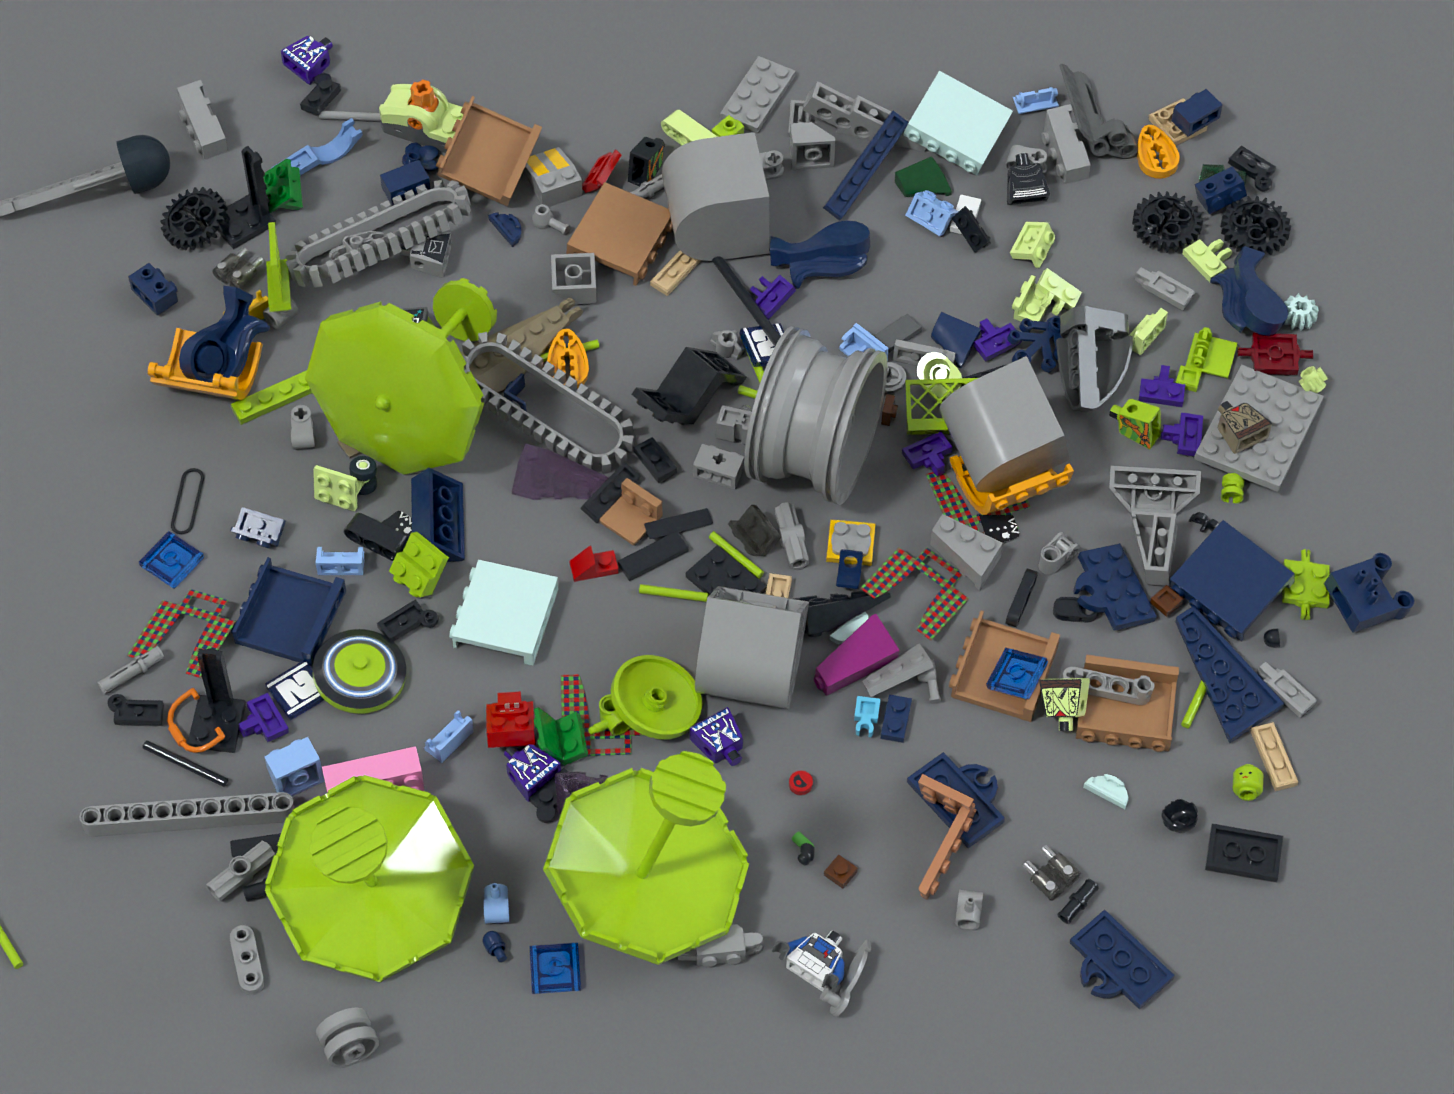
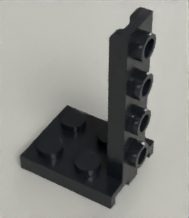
M246 146L241 151L249 194L227 206L228 210L226 212L228 217L224 218L227 224L221 225L220 227L223 231L219 232L233 250L268 230V223L275 222L276 225L275 218L269 213L268 203L270 201L266 195L267 186L263 178L265 173L261 166V163H263L262 158L257 151L253 152L249 146Z
M214 648L199 649L197 658L206 695L199 694L200 698L197 701L187 744L199 747L209 743L218 736L215 728L220 727L225 734V738L208 750L235 753L240 733L239 723L243 720L246 702L242 699L233 698L223 651Z

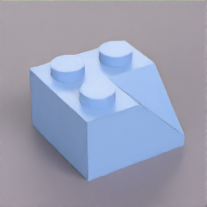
M308 737L295 740L289 746L273 750L267 756H264L267 770L277 793L284 792L294 796L324 782L320 758Z

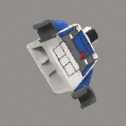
M830 931L825 939L817 933H813L809 937L805 936L788 943L777 941L772 950L773 953H781L779 956L780 960H784L787 956L786 968L822 992L828 986H831V991L835 992L837 985L844 979L845 962L842 959V950L837 947L842 941V937L835 931Z

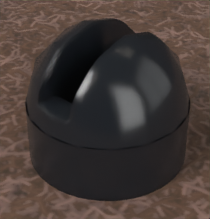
M1279 629L1267 630L1263 637L1265 644L1269 647H1280Z

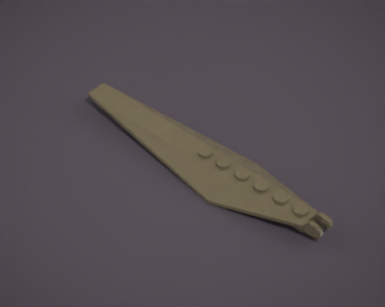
M568 298L562 301L559 306L557 305L488 336V342L496 343L498 333L507 335L506 348H509L514 339L521 344V352L524 347L532 351L533 360L535 354L541 356L560 330L571 325V322L581 317L583 310L579 306L571 309L575 306V301L572 298ZM479 341L474 342L473 345L475 347L480 345ZM497 352L482 353L470 365V371L474 378L498 394L505 391L509 382L514 381L521 373L525 374L527 371ZM340 441L337 442L350 459L362 454Z

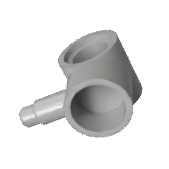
M959 889L955 920L957 927L964 930L979 928L983 892Z

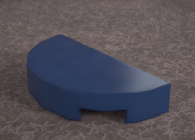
M495 212L488 215V220L512 247L515 246L521 238V224L519 220L512 214L506 215Z

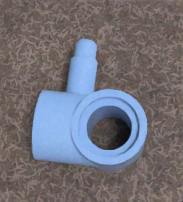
M493 883L484 888L485 924L509 922L507 886Z

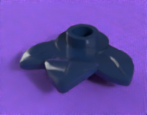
M417 142L411 143L405 148L402 163L406 165L419 160L426 171L438 169L439 167H436L437 162L434 159L438 156L439 149L430 145L421 147Z

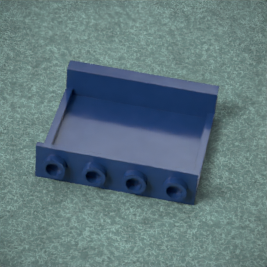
M1222 520L1170 578V587L1180 597L1183 596L1187 599L1191 607L1195 606L1198 611L1204 612L1211 623L1222 626L1229 637L1233 639L1236 637L1242 641L1244 639L1243 634L1285 587L1290 588L1295 582V573L1226 521Z
M267 557L264 565L262 564L259 567L258 578L255 583L251 584L249 597L246 602L242 603L240 616L231 629L234 642L238 645L302 664L307 662V665L312 666L315 655L321 647L346 593L345 580L335 577L334 582L331 583L273 566L271 558Z

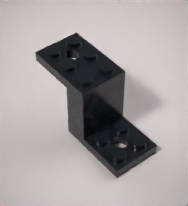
M685 347L657 390L636 387L631 395L637 399L636 403L639 406L652 411V416L660 422L668 421L672 424L677 422L681 425H694L721 383L727 382L731 385L733 383L743 384L747 377L715 351Z

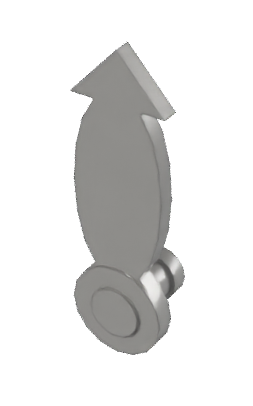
M867 939L856 951V956L843 979L840 993L837 995L831 991L832 989L826 987L820 995L821 1001L831 1005L830 1014L835 1017L839 1016L847 1007L850 1000V992L863 970L868 952L871 951V943Z

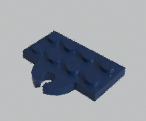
M1120 543L1079 553L1078 559L1085 572L1081 573L1077 578L1073 593L1079 594L1080 591H1087L1091 594V596L1082 595L1079 597L1077 602L1081 606L1093 612H1105L1114 631L1155 621L1157 616Z
M943 752L907 777V783L949 828L957 814L944 809L945 805L939 802L933 804L923 798L918 784L921 775L924 774L974 799V809L977 811L972 818L973 822L968 832L963 831L960 840H962L967 848L973 846L1005 822V817L992 804L998 789L995 775L990 778L987 784H981L976 780L988 774L989 769L985 766L968 764L958 768Z
M1105 909L1070 939V944L1085 957L1080 971L1083 987L1088 986L1089 980L1092 977H1098L1103 982L1100 986H1094L1091 994L1096 997L1112 998L1123 993L1140 1009L1174 979V974Z

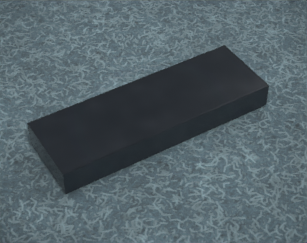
M624 461L580 509L595 523H598L600 518L622 496V482L628 478L636 483L641 476Z
M675 531L618 560V565L628 580L631 581L688 552V546L679 533Z

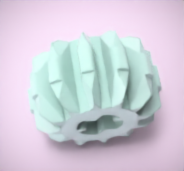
M1298 293L1296 297L1290 295L1287 301H1284L1288 310L1285 325L1291 324L1292 330L1298 327L1302 331L1304 327L1310 329L1312 324H1315L1319 311L1318 306L1315 305V299L1308 300V295L1301 297Z

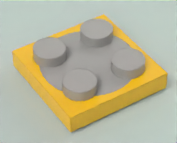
M830 520L826 562L839 563L840 550L846 549L862 551V565L872 566L875 523ZM847 556L844 562L845 564L856 565L857 559L854 556Z

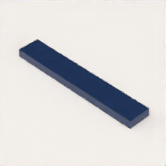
M894 110L888 115L823 207L839 221L844 217L909 123Z

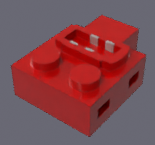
M521 691L497 693L498 703L486 704L488 748L535 745L533 701H522Z

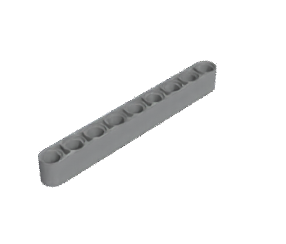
M279 792L89 806L80 812L79 818L85 834L88 836H106L284 823L286 817L288 818L295 807L290 794ZM281 806H288L286 809H279ZM260 807H263V808H264V809L261 810V811H256L257 808H260ZM240 809V811L232 813L233 810ZM210 811H216L214 814H208ZM186 813H192L190 816H183ZM164 814H168V816L165 818H159ZM139 816H145L140 820H136V818ZM114 818H120L118 821H112ZM90 820H96L93 823H88Z

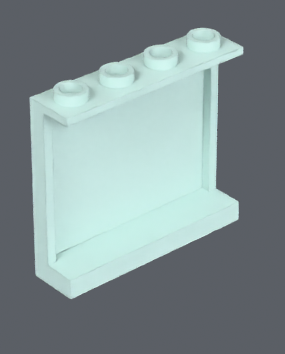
M939 71L909 121L903 136L944 157L947 161L957 164L967 172L977 175L1013 111Z
M478 560L476 568L472 567L470 572V585L464 589V603L462 606L459 605L457 609L456 625L453 624L450 630L449 637L452 638L453 648H457L459 642L524 656V664L533 666L559 589L558 577Z

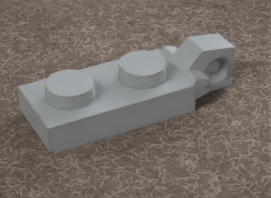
M1141 267L1136 273L1135 281L1140 283L1144 289L1181 310H1184L1194 297V290L1160 271L1149 272Z
M896 339L893 361L918 365L923 356L928 353L937 352L946 356L954 364L955 353L941 348Z
M1267 662L1259 667L1257 674L1299 718L1316 704V698L1284 669L1279 670L1277 668L1275 670Z

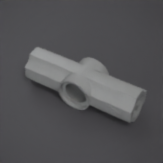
M788 502L781 503L778 507H775L780 544L782 548H785L789 567L795 570L803 569L806 565H809L803 527L798 522L794 504H789Z
M262 840L243 856L233 858L230 861L229 867L207 883L206 887L216 900L221 901L239 886L248 885L252 881L253 875L269 864L276 854L271 846ZM240 869H246L243 873H237Z

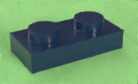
M889 694L880 739L904 743L912 698Z

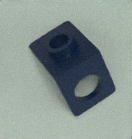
M521 373L514 381L509 382L504 391V398L512 403L513 401L517 402L521 409L527 412L526 402L516 397L525 387V375Z
M840 550L837 587L859 588L863 559L862 551ZM847 556H854L857 559V564L848 566L845 564L844 559Z

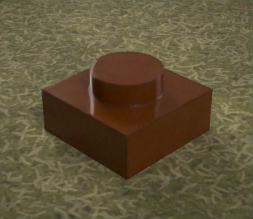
M886 394L881 425L890 426L891 419L896 418L898 405H894V395Z
M1166 585L1151 598L1150 603L1168 617L1183 603V598Z
M838 854L824 871V876L843 889L857 873L858 868Z

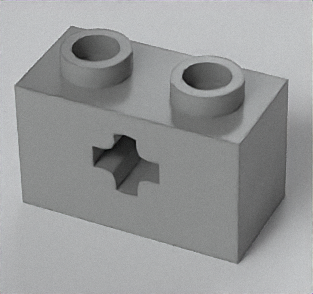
M702 444L693 463L694 478L734 490L744 470V456L736 452L719 449L713 445Z

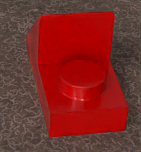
M590 545L569 561L574 582L619 574L614 550L593 554Z

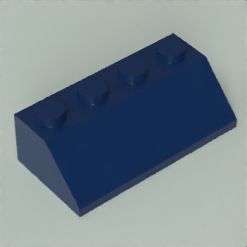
M427 468L411 479L412 533H420L449 557L447 562L465 560L463 483L434 469Z

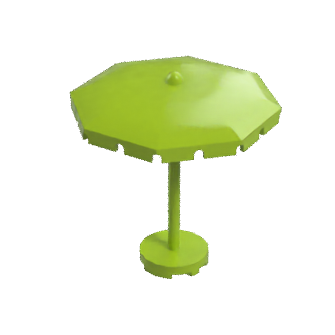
M465 278L444 283L433 298V312L437 322L442 327L441 329L424 320L415 323L412 321L414 315L391 303L383 306L382 302L359 307L355 312L351 309L330 315L320 323L305 380L340 442L403 475L460 462L464 459L470 449L476 431L474 428L478 424L484 402H481V398L484 395L471 371L465 373L464 366L467 363L454 339L449 342L447 338L451 335L463 341L467 339L478 341L479 333L487 332L488 334L497 320V309L494 310L493 304L487 296L488 292L482 286L478 288L476 285L469 283V280Z
M682 751L680 754L669 756L665 760L662 759L654 772L644 768L638 771L630 768L607 778L602 784H599V782L573 792L570 797L566 798L543 871L581 938L659 965L728 934L749 863L747 862V852L734 830H728V820L720 808L724 801L726 783L713 766V761L699 753Z
M366 775L353 776L329 789L327 794L323 796L318 795L296 807L289 814L288 818L286 817L277 845L278 851L273 857L265 882V892L302 961L372 981L382 982L452 942L474 864L436 796L425 791L403 785L397 786L392 782Z

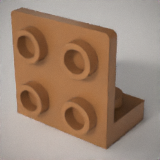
M626 478L621 484L622 496L600 518V523L630 544L635 545L647 533L644 524L659 520L663 516L662 501Z

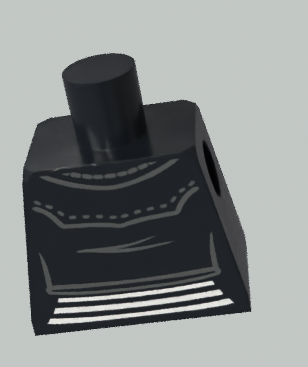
M1028 153L1017 154L1015 156L1017 165L1011 166L1007 173V205L1046 201L1050 196V191L1040 163L1029 164Z

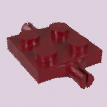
M1253 333L1251 348L1238 347L1237 350L1238 357H1251L1254 371H1260L1265 374L1298 375L1299 359H1313V350H1300L1297 344V334L1275 333L1267 336Z

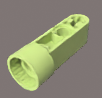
M676 110L661 121L663 131L681 145L699 139L719 137L681 110Z

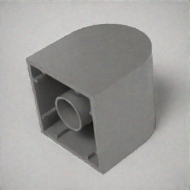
M755 132L699 139L686 143L674 150L663 164L662 178L678 248L691 258L712 261L717 256H721L723 259L768 254L769 193Z
M1027 356L967 383L949 395L940 405V413L978 492L987 493L1008 488L1070 460L1065 435Z
M718 586L707 597L696 667L695 692L789 709L798 673L809 602Z

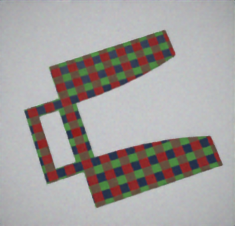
M933 472L927 473V479L942 513L960 523L969 524L971 528L979 531L976 524L981 523L979 515L982 514L971 516L966 503L945 473L938 477ZM1027 499L987 515H1012V512L1031 506Z
M898 547L860 589L875 599L900 583L915 568L920 570L943 587L927 608L917 629L918 632L932 640L969 599L953 587L962 574L928 548L915 559ZM929 556L954 575L949 580H946L924 564L923 560Z
M192 589L189 590L180 605L162 600L127 656L134 658L153 649L167 634L181 613L209 621L196 644L186 671L188 675L201 678L202 675L197 658L199 649L214 648L219 650L236 621L219 617L228 600ZM193 596L219 605L213 613L187 604Z
M579 674L561 675L562 717L574 712L581 715L588 755L631 754V736H642V734L630 728L627 732L618 736L612 735L609 729L591 735L588 731L589 715L587 701ZM624 738V748L591 749V739Z

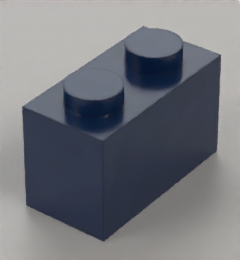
M1205 89L1200 93L1193 94L1188 100L1178 103L1173 109L1172 122L1189 137L1219 119L1223 104Z
M419 160L380 174L381 187L392 206L394 205L392 198L400 195L402 200L405 201L404 193L409 190H413L415 196L418 195L416 187L424 184L427 190L431 189L429 176Z

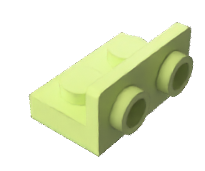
M1025 222L1010 251L1012 258L1030 259L1035 268H1040L1055 240L1054 232L1049 223Z
M1031 275L1028 282L1024 281L1020 291L1022 294L1020 297L1015 298L1012 309H1014L1013 319L1022 321L1028 318L1032 321H1041L1049 305L1046 308L1041 306L1045 294L1035 288L1037 285L1035 284L1036 276Z
M1160 308L1156 314L1146 315L1129 335L1133 336L1132 351L1141 355L1166 326L1167 311Z

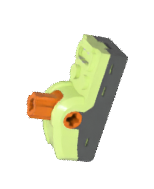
M423 79L413 84L392 85L389 96L384 104H381L379 107L381 127L384 133L414 143L417 142L423 146H434L443 153L447 152L444 147L448 138H453L455 134L452 129L456 120H461L464 115L460 113L461 106L449 103L442 91L431 86L429 81Z

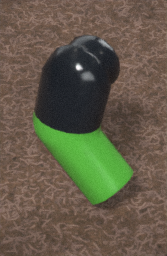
M798 831L792 837V841L800 847L801 854L798 855L797 859L801 864L808 865L810 860L813 861L815 847L811 841Z

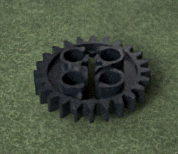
M194 187L192 193L187 189L184 196L179 193V199H172L173 205L166 206L168 212L162 213L165 218L160 220L163 225L161 227L163 236L172 246L175 245L177 249L182 247L185 251L189 246L192 250H195L196 245L202 248L205 241L210 244V238H217L216 232L223 231L220 226L227 224L224 219L228 217L226 202L217 191L213 192L211 188L206 190L202 187L198 191ZM184 206H186L187 210L193 217L188 216V214L185 211H183ZM197 221H200L206 227L204 232Z
M1166 191L1165 196H1162L1158 192L1157 197L1150 194L1149 200L1143 198L1142 204L1138 203L1137 209L1134 210L1133 231L1137 232V238L1143 237V244L1150 242L1149 248L1157 246V251L1165 248L1166 253L1169 252L1170 248H1173L1177 252L1179 246L1182 249L1186 248V244H1193V240L1197 241L1198 235L1201 234L1203 220L1201 219V212H1197L1198 206H1192V200L1185 202V196L1177 198V193L1170 196L1169 192ZM1173 205H1174L1177 209H1180V210H1179V215H1178V217H1177V212H1178L1177 210H1176L1175 212H1173V214H1172ZM1163 225H1165L1162 234V239H1160L1158 235H1155L1156 227H1158L1157 233H1160L1163 229Z
M1247 196L1246 201L1240 199L1238 204L1232 202L1231 207H1226L1220 225L1222 228L1221 234L1225 235L1224 241H1230L1229 247L1237 246L1236 252H1239L1242 247L1246 246L1264 253L1267 251L1272 255L1273 250L1279 252L1280 247L1285 246L1286 240L1289 239L1291 225H1289L1290 218H1286L1287 212H1281L1282 206L1274 207L1275 201H1272L1270 204L1267 203L1266 197L1263 201H1259L1258 196H1256L1255 200H1251ZM1245 209V222L1244 225H1241V220L1243 216L1242 212ZM1267 228H1271L1269 234L1270 241L1266 244Z

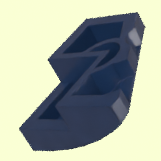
M941 312L931 333V338L936 344L941 345L943 350L954 352L956 366L962 368L970 355L974 341L980 335L981 328Z

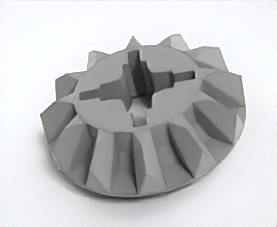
M887 362V376L891 373V380L889 383L886 381L885 393L888 391L895 393L898 389L903 388L906 373L900 365Z

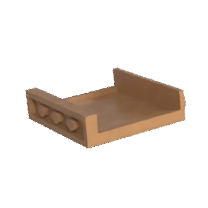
M472 96L470 102L465 101L460 113L464 114L462 119H457L452 131L455 134L453 138L449 137L444 149L447 150L445 156L440 155L436 164V167H439L437 175L449 181H457L460 186L464 185L465 188L508 206L542 127L534 124L533 128L527 127L474 103L475 97Z
M604 182L568 241L566 254L594 253L595 261L634 277L633 285L636 286L640 279L643 280L645 278L649 263H654L658 248L664 246L667 233H671L673 230L669 209Z
M980 611L978 619L973 618L971 623V637L967 636L963 646V650H966L964 656L960 655L956 668L959 670L957 675L952 674L950 679L951 697L1031 722L1041 696L1039 680L1047 679L1058 649L1060 634L1051 632L1049 639L983 619L984 611ZM1009 653H1013L994 690H990ZM1012 659L1038 665L1035 673L1021 670L1032 677L1027 689L1021 693L1000 687V682L1004 675L1013 677L1007 673ZM1042 662H1046L1030 694L1028 695L1027 699H1025L1024 696L1027 693Z
M1086 655L1084 669L1133 680L1140 678L1141 675L1148 676L1154 683V689L1149 702L1145 705H1135L1088 694L1086 713L1084 716L1078 717L1076 739H1082L1086 742H1105L1108 745H1127L1131 748H1148L1157 752L1169 751L1172 741L1171 733L1179 667ZM1090 680L1092 687L1098 688L1101 686L1098 680ZM1119 684L1112 686L1115 692L1121 693L1124 691V688ZM1129 688L1127 694H1131L1132 688Z

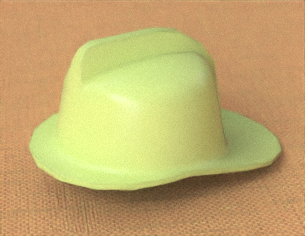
M932 352L926 354L921 358L917 366L919 379L962 378L958 368L941 353ZM957 384L953 391L955 392L959 389L961 384ZM935 385L930 391L938 398H941L948 390L942 385Z

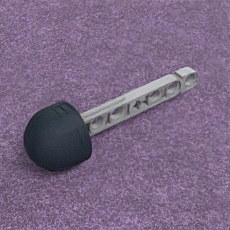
M136 135L117 141L116 144L121 162L0 201V216L127 176L134 194L159 186L169 173L170 157L168 151L159 140L148 135Z

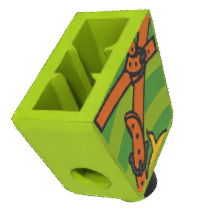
M1129 399L1123 407L1118 405L1112 406L1109 416L1118 420L1119 432L1150 450L1161 436L1160 408L1134 399Z

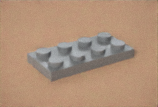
M758 56L721 111L720 118L724 119L730 115L735 120H739L745 129L758 133L794 79L795 70Z

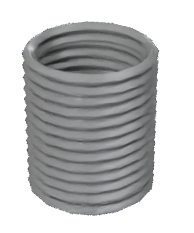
M291 299L292 310L269 312L268 307L263 311V316L272 328L278 330L297 315L299 310Z

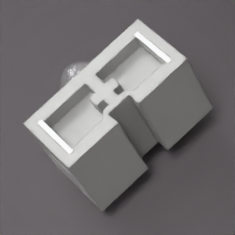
M722 405L716 422V438L732 442L736 438L741 440V444L746 445L752 408L748 405H743L740 409Z

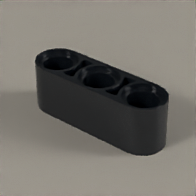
M356 513L343 531L345 536L351 541L391 561H394L398 552L404 550L409 539L403 533L362 513Z

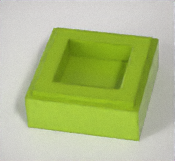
M1181 365L1176 383L1185 384V390L1196 392L1202 370Z

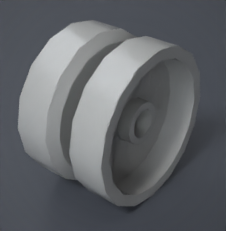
M348 1008L336 1012L322 1021L316 1029L318 1041L324 1047L325 1057L328 1064L332 1067H345L358 1063L371 1055L379 1046V1039L375 1030L371 1028V1021L363 1008Z

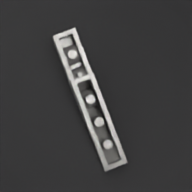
M818 81L807 94L802 109L838 127L836 133L867 140L873 138L891 113V111L859 95L853 99ZM904 132L895 143V146L923 152L927 149L903 136Z

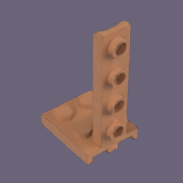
M922 774L918 784L923 798L933 804L939 802L945 805L944 809L957 814L919 886L921 896L928 900L930 894L934 895L940 884L938 879L941 873L945 874L951 864L949 858L952 852L956 853L962 843L960 837L963 831L968 832L973 822L972 818L977 810L974 809L973 798Z

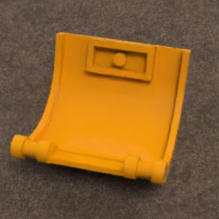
M176 328L167 365L159 366L155 362H150L148 365V375L151 377L150 382L154 385L243 400L253 385L263 344L261 342H251L245 367L239 377L230 376L227 378L223 377L222 374L215 373L212 383L186 378L182 373L179 356L184 342L196 332Z
M955 455L950 457L951 466L961 489L970 504L982 515L1003 510L1015 503H1021L1028 498L1042 495L1057 487L1065 486L1070 482L1074 472L1069 463L1065 466L1062 473L1057 474L1051 468L1008 488L983 493L976 490L968 471H963L962 464L964 462L961 456Z

